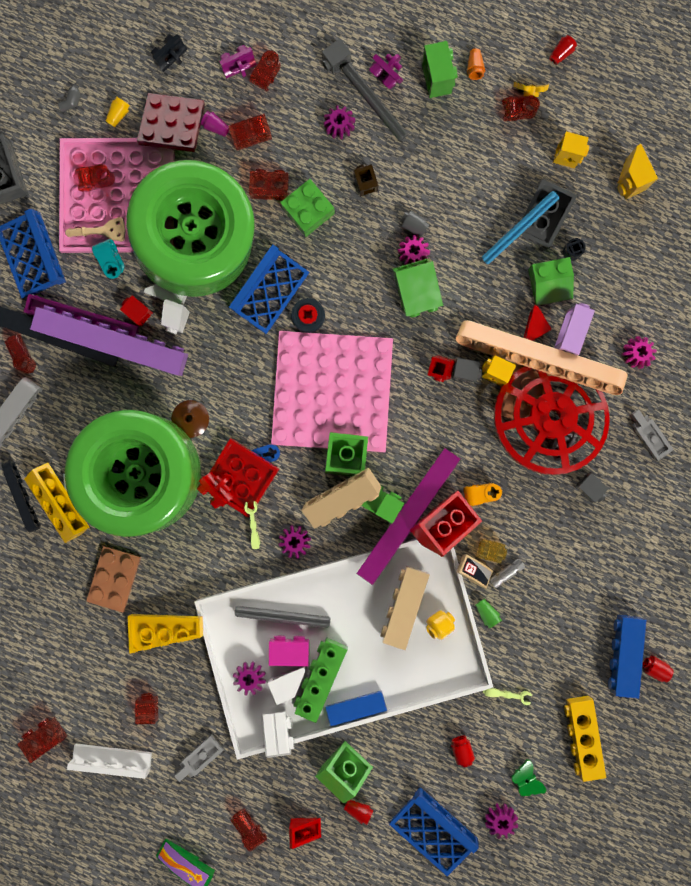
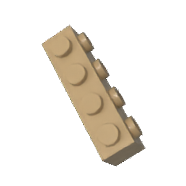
M367 468L305 502L301 511L314 529L319 526L324 527L332 519L343 517L347 511L358 509L368 500L369 502L375 500L379 496L381 485L371 470Z
M406 566L405 570L401 569L398 578L401 583L399 588H395L392 597L395 602L393 607L389 606L386 618H389L387 626L383 625L380 637H383L382 641L384 644L406 650L430 576L429 573Z

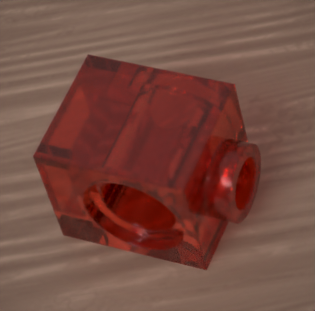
M143 693L141 697L135 700V725L155 724L158 721V706H156L158 705V696H153L152 693Z

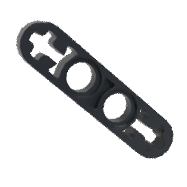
M11 460L3 463L1 466L26 530L31 533L40 529V523L34 508L29 504L30 498L26 489H23L21 484L23 481L15 462Z

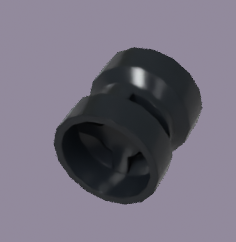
M579 238L571 239L563 248V256L565 258L570 257L571 261L577 260L586 249L583 240Z

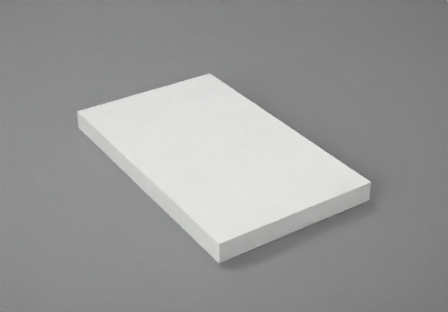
M417 539L405 541L401 544L373 586L356 574L372 552L369 551L197 599L194 603L198 616H203V636L237 760L265 752L262 715L286 712L287 717L291 716L292 728L289 729V736L293 737L294 743L494 688L463 577L456 573L459 563L454 547L441 557L422 546ZM406 566L427 572L430 576L406 650L384 644L382 641L383 637H380L383 625L387 626L389 618H386L389 606L393 607L395 602L392 597L395 588H399L401 583L398 580L401 569L405 570ZM236 606L328 616L331 620L330 626L325 628L236 617L235 608ZM439 610L445 613L450 612L455 619V622H453L455 630L442 640L433 639L426 630L427 619ZM278 635L286 636V639H293V636H305V639H309V665L306 666L296 696L289 704L282 705L280 703L276 705L268 686L269 679L298 666H269V641ZM327 637L348 646V650L319 718L314 723L294 714L296 707L293 705L297 695L301 696L304 691L301 686L305 677H310L312 671L309 670L312 660H317L320 654L316 652L321 641L325 642ZM254 661L255 668L258 665L262 666L259 672H266L265 676L261 677L266 679V683L261 684L263 687L261 691L256 689L255 695H252L249 690L246 696L244 695V689L240 692L237 691L240 685H233V682L237 680L233 677V674L238 673L236 670L238 666L243 668L244 662H247L250 667L251 662ZM248 674L246 678H248V682H251V675ZM382 690L387 711L330 726L326 705Z

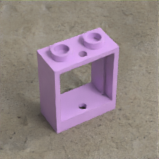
M583 303L575 304L566 313L554 348L578 356L595 310L590 309L589 305Z

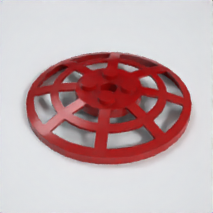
M526 366L522 367L511 376L507 384L501 387L494 406L495 431L504 450L518 464L540 474H567L587 465L602 449L609 431L610 415L603 392L595 389L601 402L591 403L587 393L578 383L557 376H548L547 373L539 370L537 372L540 378L533 380L522 390L511 386V384L521 374L533 369ZM550 382H561L568 386L562 394L553 392ZM542 383L545 394L538 399L527 394L533 387ZM574 390L582 396L586 405L576 406L572 399H570ZM507 392L517 397L513 408L514 420L502 423L501 408ZM522 401L532 405L529 417L520 418ZM604 410L605 424L599 441L591 435L594 426V411ZM550 411L558 413V420L554 421L550 418ZM588 412V426L585 430L577 425L578 414ZM532 424L538 433L534 442L526 435L522 426ZM516 428L520 438L530 447L524 457L518 454L511 446L505 435V430ZM573 431L582 437L576 444L567 448L565 436ZM545 438L557 439L559 450L543 448L541 444ZM586 441L595 447L594 451L584 460L570 466L568 454L578 450ZM536 452L547 456H560L562 468H547L530 461Z

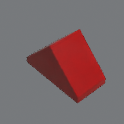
M536 305L530 310L523 337L531 341L552 330L540 308Z
M291 818L289 826L290 849L321 838V818Z

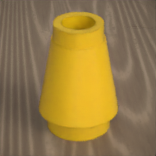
M116 97L115 100H112L105 121L116 127L129 112L128 108L130 105Z

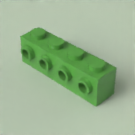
M327 637L325 642H320L316 651L320 654L317 660H312L309 670L312 672L310 677H305L301 688L304 691L302 695H297L293 705L296 707L294 714L314 723L317 722L346 655L348 646Z

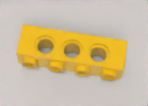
M49 463L30 471L24 480L64 543L83 534L89 528V525L74 508L67 491Z
M590 696L566 699L567 705H564L566 717H569L570 720L567 729L569 736L573 738V744H570L572 755L576 757V763H574L576 776L579 775L583 782L605 779L606 772L594 700ZM580 715H584V720L577 723V718ZM583 735H588L586 741L580 742V738ZM591 754L588 761H583L585 755Z

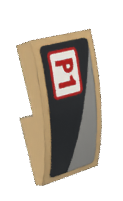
M465 554L462 556L456 573L486 589L493 571L483 563Z

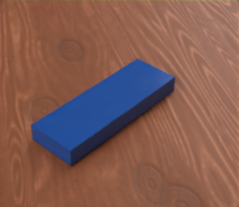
M382 690L326 705L330 726L387 711Z

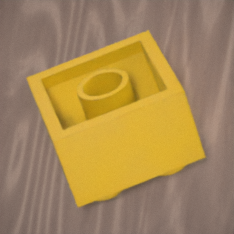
M642 144L637 145L626 158L618 180V192L621 196L624 195L625 199L647 190L658 179Z

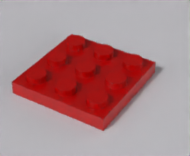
M230 438L210 472L212 471L215 476L218 475L222 480L228 477L229 481L226 485L231 489L229 492L234 498L227 504L249 518L250 514L244 509L245 503L248 502L249 509L255 508L254 501L257 504L260 502L278 473L279 468Z

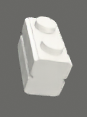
M286 712L262 715L266 757L291 755V749H294V739L289 736V729L292 728L291 716L287 717Z

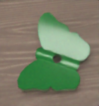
M526 759L519 766V769L514 772L511 779L518 785V792L521 796L545 794L546 787L540 780L536 779L533 773V764L529 759Z

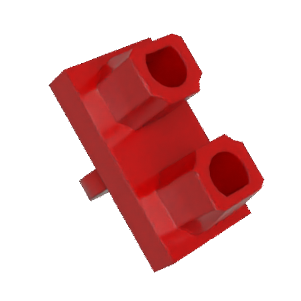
M211 471L199 480L200 484L197 490L203 495L209 492L213 496L210 504L214 509L220 506L223 507L234 498L229 492L231 489L226 485L229 481L228 477L222 480Z

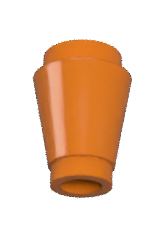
M472 49L469 52L467 75H469L471 80H479L484 76L486 70L480 49Z

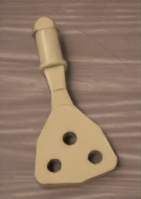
M121 217L109 220L102 227L69 228L65 231V235L72 238L75 236L100 234L114 241L122 242L125 240L126 228L124 220Z

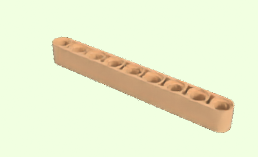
M468 320L461 323L456 336L457 343L462 346L493 356L496 355L502 359L612 395L623 393L628 376L621 369Z

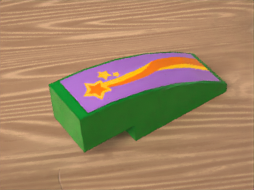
M165 839L156 855L163 865L189 886H208L215 872V869L199 861V857Z

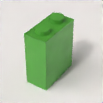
M430 258L393 269L402 309L406 317H417L421 312H433L438 310V307L443 306L434 263Z

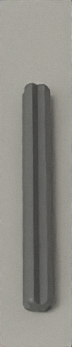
M350 63L346 64L342 68L345 76L399 141L403 140L407 136V132Z
M236 606L235 616L325 628L330 626L331 620L328 616Z

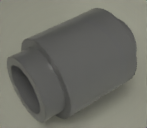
M412 210L410 213L405 212L400 220L403 223L402 228L422 237L429 226L426 219Z

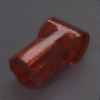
M15 335L7 338L5 344L13 359L14 368L26 374L32 373L36 369V362L31 357L22 336ZM27 360V365L22 368V363Z
M245 808L231 817L230 821L240 833L242 842L249 852L267 840L266 834H263L260 830L261 826L255 824Z

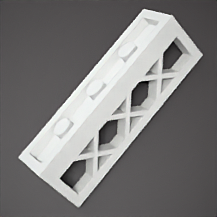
M75 744L73 759L68 763L67 770L145 779L150 772L152 752Z

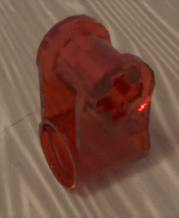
M266 51L250 76V82L266 92L269 90L270 83L273 84L274 78L281 67L279 56L275 51Z
M532 95L504 98L502 100L505 111L503 121H517L535 117L540 107L539 99ZM531 105L534 110H529L526 106Z
M103 164L75 169L79 182L77 188L82 192L109 187L115 181L114 174ZM107 173L106 177L101 179V175Z

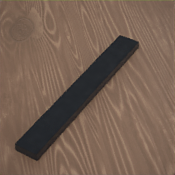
M0 306V327L116 367L119 357L30 330L33 321L32 317Z

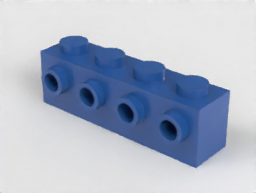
M617 615V619L614 621V631L616 633L615 639L612 640L614 654L610 660L612 675L608 680V688L615 696L639 699L647 621L641 617Z

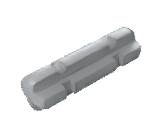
M520 559L512 562L513 565L510 564L501 570L498 576L494 575L490 578L491 584L498 588L502 585L503 581L506 582L516 575L517 571L523 570L525 568L524 563Z

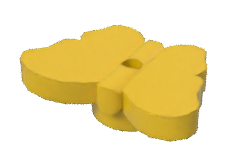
M514 82L513 87L524 90L523 96L539 97V92L547 91L549 84L528 86Z

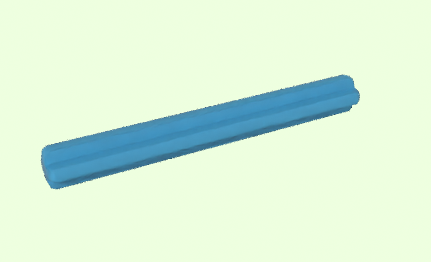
M554 191L550 192L482 256V260L486 264H490L559 200L557 193Z

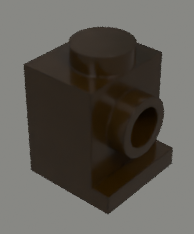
M372 164L357 166L354 169L353 175L360 197L377 192L379 185ZM367 178L369 181L362 182V179Z

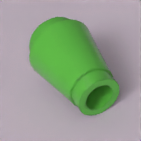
M485 598L475 605L484 625H487L489 629L502 621L499 617L500 614Z

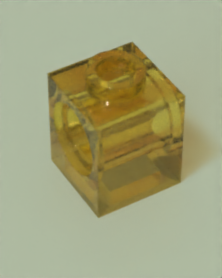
M480 538L476 557L501 564L507 555L506 545Z

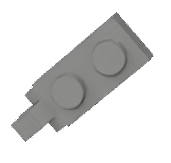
M635 410L630 414L635 422L632 425L635 432L655 461H659L673 451V448L652 418L650 419L647 415L644 417L640 410Z
M211 734L179 764L182 768L174 777L179 782L187 775L190 778L192 776L195 777L225 748Z

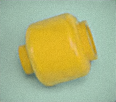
M439 610L427 619L426 630L433 639L442 640L455 630L453 623L455 619L450 612L445 613Z

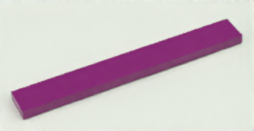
M444 448L403 506L393 524L391 523L356 573L358 576L373 586L411 532L410 529L418 522L461 458Z

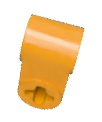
M494 483L463 487L465 500L470 506L497 501L502 496L500 486ZM491 487L497 490V493H494V497L488 494V491H491Z

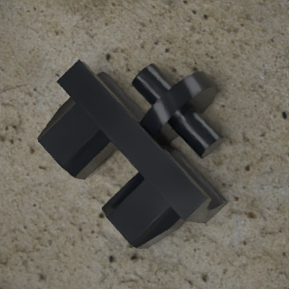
M169 34L165 38V45L161 49L155 47L151 51L154 61L163 72L174 62L180 66L182 64L180 57L188 50L178 34L175 36Z

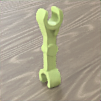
M254 501L255 508L249 509L248 502H246L244 509L250 514L251 546L252 549H259L260 538L256 531L257 523L254 516L258 504Z
M496 688L483 690L484 695L488 697L503 696L508 699H520L524 705L531 704L530 701L523 700L525 695L532 696L528 691L516 694L510 691H499Z

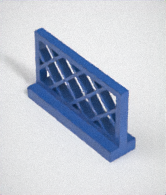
M28 209L24 211V215L0 226V242L21 298H26L28 294L34 295L56 284L60 285L66 282L41 213L34 209ZM27 220L29 226L25 233L20 231L19 228L21 223ZM13 229L10 240L5 239L3 230ZM18 232L25 235L21 245L14 242ZM29 237L35 241L33 250L26 248ZM13 244L20 247L17 257L11 256L10 253ZM24 250L31 252L28 263L21 260ZM36 255H39L42 260L39 268L32 265ZM19 262L26 264L23 275L19 274L16 269ZM31 267L38 270L34 280L27 277ZM42 272L46 273L49 278V282L45 284L39 283ZM26 279L33 282L31 289L27 292L23 288Z
M272 244L230 304L229 309L267 334L303 283L309 271ZM279 256L286 260L287 268L276 270L275 261ZM298 269L304 274L300 280L292 281L290 270ZM288 271L289 281L279 283L277 272ZM275 273L276 284L265 285V275ZM290 284L291 293L287 296H281L279 286ZM277 286L279 297L268 299L266 288ZM264 288L265 299L255 301L254 291ZM279 299L280 309L270 312L268 301ZM266 302L268 312L257 314L255 303ZM253 304L255 315L247 316L241 310L245 305ZM269 315L270 323L266 329L259 325L258 316Z
M421 787L389 822V825L446 876L471 852L474 854L479 849L478 838ZM414 803L421 808V814H410V808ZM432 818L436 821V827H425L424 819ZM399 819H408V827L401 828L396 822ZM411 819H422V827H411ZM411 832H423V840L415 841L412 838ZM425 832H436L437 840H426ZM439 832H448L451 835V840H439ZM426 845H437L438 853L430 854L426 851ZM440 845H451L452 853H440ZM453 845H462L466 849L462 853H454ZM441 858H452V864L445 868L441 864Z

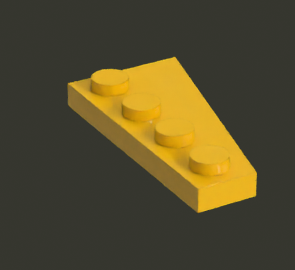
M128 615L129 654L176 642L193 640L203 636V616Z

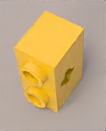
M566 131L557 145L553 163L575 169L578 163L581 164L583 158L588 154L590 145H587L589 137Z
M494 355L491 359L488 358L484 362L481 377L502 387L509 382L516 365Z

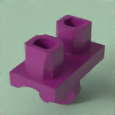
M245 45L237 48V53L232 56L227 52L220 55L221 61L219 62L226 79L238 73H241L244 78L246 77L245 70L257 65L251 47L247 48Z
M375 54L373 56L375 61L372 63L369 71L378 78L383 70H385L388 75L383 79L382 83L388 89H392L397 83L401 84L404 80L393 70V68H396L398 71L402 69L403 66L399 63L401 56L396 54L392 57L390 54H387L385 57L389 61L387 64Z

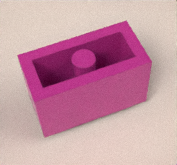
M278 635L274 636V639H270L269 666L309 665V639H305V636H293V639H286V636Z

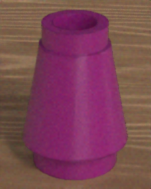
M207 111L201 120V125L204 126L205 130L226 137L230 130V127L214 112L210 113Z

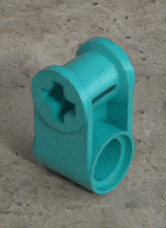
M108 239L92 246L93 254L106 277L110 279L117 278L124 271L125 265L114 241Z

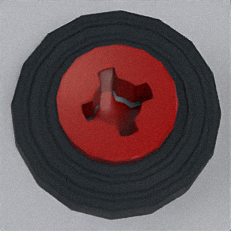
M301 299L292 308V322L302 332H315L321 328L325 321L324 308L315 299Z

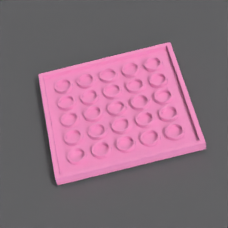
M61 138L59 251L61 253H93V245L106 241L109 238L100 234L69 238L65 235V231L69 228L102 227L109 220L121 217L126 228L125 240L122 242L114 241L118 253H133L126 227L127 208L131 196L137 185L150 172L164 164L175 161V150L138 145L137 138ZM167 217L165 221L166 229H175V218ZM173 238V239L170 240V243H171L174 247H175V238Z
M279 331L271 444L328 449L329 434L332 432L368 436L367 451L386 452L393 338Z

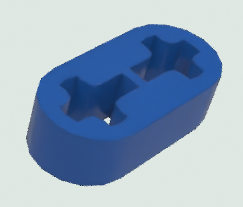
M272 444L251 450L257 455H261L268 462H274L280 457V449ZM271 447L273 450L277 451V453L274 454L275 458L273 459L271 458V456L264 457L263 455L264 453L269 452V448Z

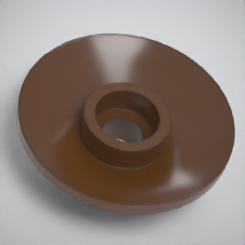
M186 400L175 407L172 412L171 422L180 427L189 438H194L201 435L207 429L209 414L205 406L200 402ZM188 415L192 416L191 422L186 421Z

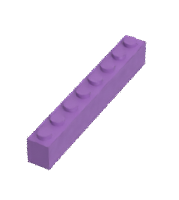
M44 305V308L36 307L30 330L174 375H183L188 358V353L183 352L184 348L174 345L172 348L165 347V342L154 340V343L147 341L145 336L136 334L133 337L128 335L129 331L120 328L114 331L110 329V325L100 322L99 325L92 324L91 319L81 317L78 320L73 318L74 314L63 311L62 314L55 312L56 308Z

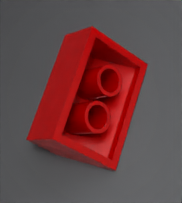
M456 491L414 525L410 531L422 546L443 557L477 527L482 520L460 492Z

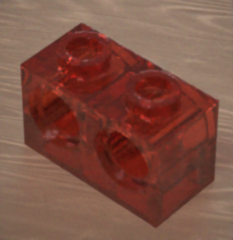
M265 113L228 125L237 151L272 139Z
M256 169L255 171H250V198L284 200L289 196V173L284 170L266 172L264 169ZM258 181L265 182L262 187L255 186ZM276 182L284 183L280 188L274 186Z
M55 717L50 721L48 718L44 719L37 725L39 727L33 732L30 729L21 736L23 740L17 745L29 763L35 761L68 736ZM47 729L52 730L53 736L48 735ZM31 740L37 743V747L32 746Z

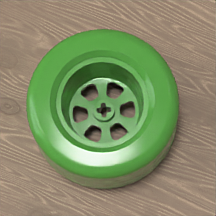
M179 160L154 169L137 185L129 201L126 215L129 242L139 266L155 284L171 293L190 297L216 293L234 282L242 273L249 260L255 230L251 203L240 184L227 172L212 164L197 160ZM191 207V213L182 215L178 209ZM201 208L210 212L212 216L203 220L198 216V212ZM168 216L178 220L176 229L165 228V221ZM191 225H194L192 231H189L188 228ZM215 226L218 228L216 239H210L205 236L206 227ZM176 236H181L185 240L180 250L170 243V240ZM200 240L206 247L205 251L193 253L192 242Z
M138 410L114 411L92 421L75 438L65 463L66 489L76 511L86 522L98 530L121 537L149 534L167 528L177 522L192 506L197 496V487L201 479L199 456L188 435L173 422ZM138 448L139 458L131 461L126 453L128 449ZM150 453H154L159 459V463L153 467H149L145 462ZM116 460L125 464L123 473H113L112 469ZM137 470L141 471V474H139L138 476H134V473L137 472ZM151 474H161L159 487H155L150 483ZM121 480H125L129 484L125 494H121L115 487V484ZM144 486L148 492V497L136 499V488Z

